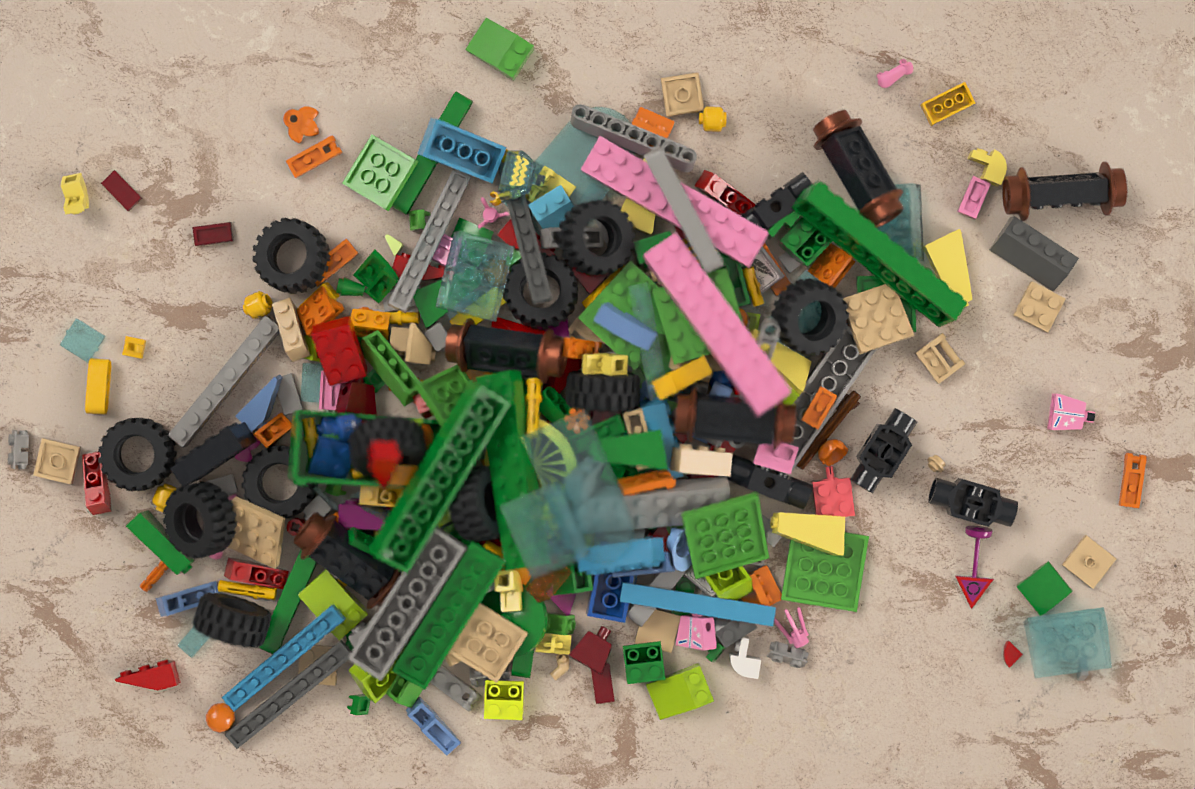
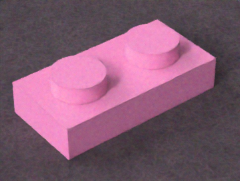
M972 176L957 212L976 219L991 183Z

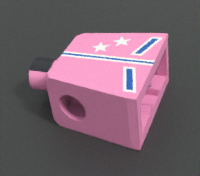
M1052 393L1047 429H1082L1084 422H1094L1095 412L1085 410L1086 402Z
M699 614L682 615L680 617L676 645L699 650L716 649L713 617Z

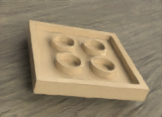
M886 284L844 298L843 301L847 302L848 305L846 311L849 312V319L846 320L860 354L914 336L899 295Z
M236 496L232 499L234 505L232 507L236 511L235 521H237V527L234 529L236 533L228 548L274 569L277 568L280 563L286 518Z
M480 603L449 653L497 683L528 632Z

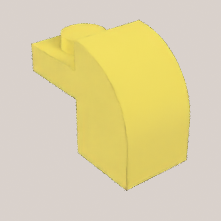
M979 148L972 150L968 159L985 166L980 179L996 187L1002 185L1007 171V164L1003 155L995 149L990 152V155H987V151Z
M82 173L63 176L60 186L65 197L63 207L65 214H79L88 209L89 198Z
M614 353L583 354L582 374L627 375L628 355Z
M515 570L500 571L495 579V591L500 592L501 612L522 611L521 592H523V584L520 574Z

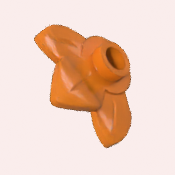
M304 106L299 110H288L284 114L283 121L288 127L289 137L293 141L300 143L303 135H318V126L313 119L319 112L309 106ZM290 116H296L297 120L295 123L290 121Z

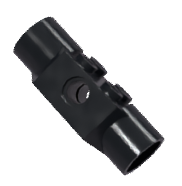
M801 172L784 184V189L779 187L770 194L772 198L769 200L762 199L755 204V210L750 208L740 216L766 231L782 218L795 211L791 207L802 191L812 185V182ZM772 203L779 205L780 210L778 212L771 210L770 205Z
M894 408L884 425H875L856 456L860 464L850 480L873 494L883 477L892 478L912 446L908 437L916 426L917 421L899 409Z
M733 454L731 474L726 476L728 481L804 510L813 489L812 484L792 476L787 479L789 475L776 471L775 474L769 472L771 468L760 465L756 467L753 461ZM771 477L773 482L770 486L766 487L764 481L766 478Z
M935 478L928 497L929 504L946 508L948 515L987 527L993 522L1011 527L1018 510V501L1002 497L999 489L960 478L955 482Z

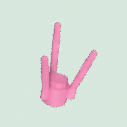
M482 197L481 201L485 207L483 211L484 221L478 225V228H482L488 223H494L498 218L506 217L509 213H498L496 209L489 207L485 198Z
M800 607L797 608L801 628L798 629L787 609L784 610L793 629L790 633L791 636L774 618V624L788 639L789 643L794 644L795 648H800L809 642L807 638L809 634L806 630Z

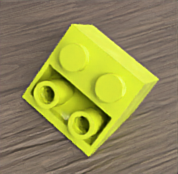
M485 680L484 719L523 720L524 681L498 680L496 683L493 680Z

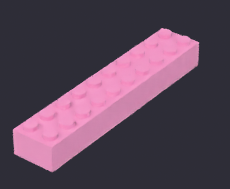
M600 136L580 169L582 173L683 230L649 165ZM681 183L716 250L750 268L769 236V232Z
M676 233L644 254V262L757 418L790 395L791 390Z

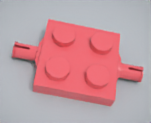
M833 466L825 467L827 478L811 482L813 485L815 515L855 516L850 477L836 478L834 477Z

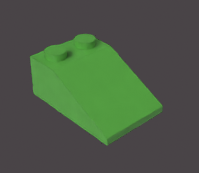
M485 18L465 50L514 81L534 51V45L492 20Z

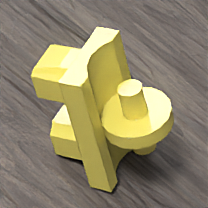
M545 633L535 652L569 655L571 635Z

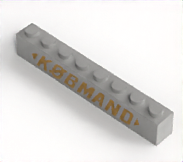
M266 315L171 430L168 434L169 437L182 447H187L279 335L280 330L276 321Z

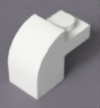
M744 636L735 642L737 654L729 653L730 662L734 670L741 676L758 679L761 659L760 657L747 656L749 638Z

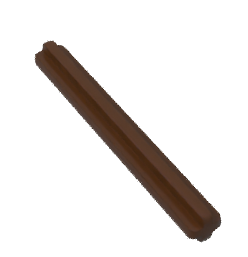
M856 391L850 393L815 437L796 466L803 470L821 445L827 441L861 398L860 394Z

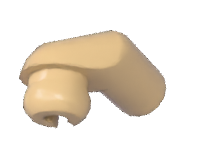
M557 654L556 656L557 668L550 673L555 680L559 679L569 670V657L566 654Z

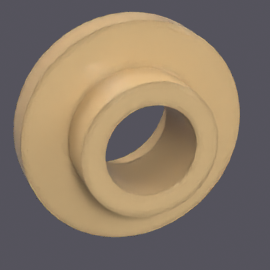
M938 455L930 456L927 459L928 467L933 472L941 473L944 470L945 462Z

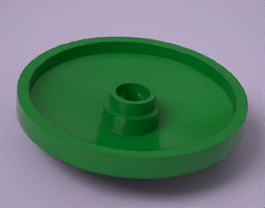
M528 583L526 585L523 584V592H521L522 611L501 612L500 592H496L495 589L486 593L480 602L528 632L514 657L525 655L535 649L542 641L547 629L548 615L544 600L538 591Z

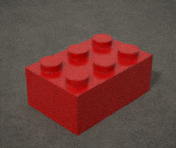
M350 316L312 326L311 336L329 386L367 376V364Z

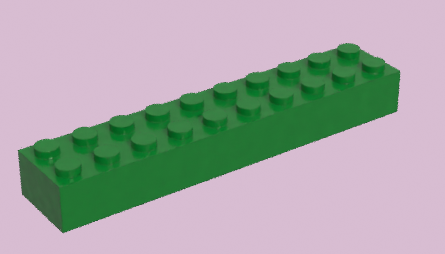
M817 181L804 189L791 207L936 326L941 327L956 321L968 302L963 299L961 294L954 292L945 281L939 280L934 276L930 269L923 267L917 258L910 256L901 245L894 243L886 233L874 227L873 222L863 218L857 209L847 205L844 199L830 191L826 184Z
M508 370L476 377V383L498 394L510 403L486 443L503 558L506 562L504 564L505 571L551 564L545 524L539 514V510H542L532 440L526 436L527 408L521 370Z
M470 380L370 545L369 550L376 558L407 573L409 572L509 407L510 403L507 400Z

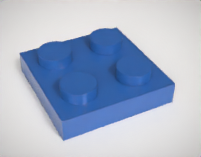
M319 435L307 469L308 473L346 480L351 466L349 441H341L340 439Z

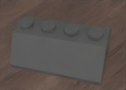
M1015 216L1009 218L989 249L1051 291H1055L1069 275L1079 259Z

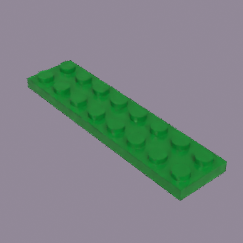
M471 541L394 664L392 672L424 690L427 688L506 563L502 557Z

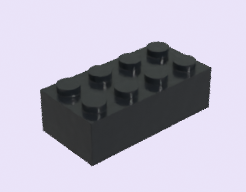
M235 422L221 429L217 435L206 439L204 444L191 449L190 453L186 456L183 455L175 460L176 465L170 469L182 487L190 485L257 442L245 422L241 424Z

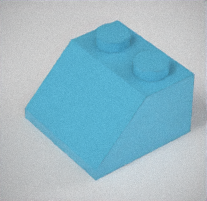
M561 185L528 205L542 229L561 228L559 227L560 222L566 220L564 215L574 207Z

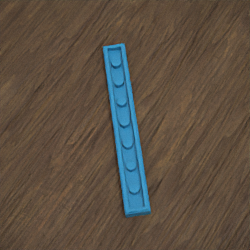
M626 582L622 584L620 602L772 627L776 607Z
M332 604L221 698L233 711H236L346 618Z

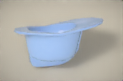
M671 528L666 546L673 554V564L676 570L680 572L685 571L691 566L685 530Z

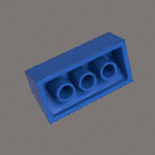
M600 538L599 545L612 544L613 542ZM612 572L593 575V590L589 594L586 610L587 616L625 623L629 603L620 602L623 582L633 583L634 576L612 577Z

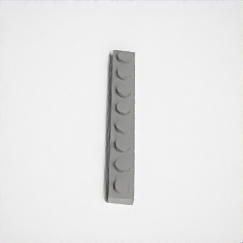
M453 168L388 302L389 306L406 313L471 179L470 175Z

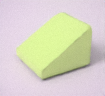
M386 234L385 238L393 255L396 257V254L399 255L403 249L404 244Z

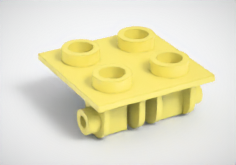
M544 166L537 176L544 179V182L541 181L543 187L535 185V179L525 196L526 200L532 203L561 185L568 197H570L576 186L555 173L552 169Z

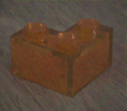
M549 547L551 564L529 567L536 576L527 586L526 590L538 603L550 600L572 573Z

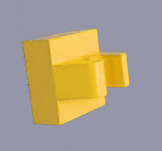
M126 336L122 355L143 359L146 340Z

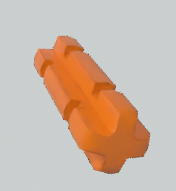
M162 561L146 577L147 580L140 584V588L143 591L148 592L153 587L152 584L154 585L165 573L164 571L169 569Z

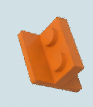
M640 107L631 124L668 139L675 122Z
M831 243L811 265L807 273L813 278L836 288L855 261L848 253Z
M321 286L297 309V314L306 335L311 337L313 325L334 320L344 310L343 304L330 298L326 288Z
M767 565L748 573L752 578L753 592L742 597L741 600L743 602L771 606L781 601L782 594Z

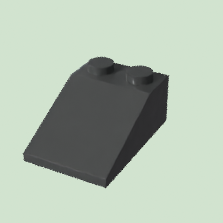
M713 617L715 634L725 648L758 628L754 623Z

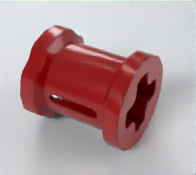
M300 518L290 520L286 527L287 532L292 536H296L298 530H293L292 527L295 524H300L302 527L305 521Z

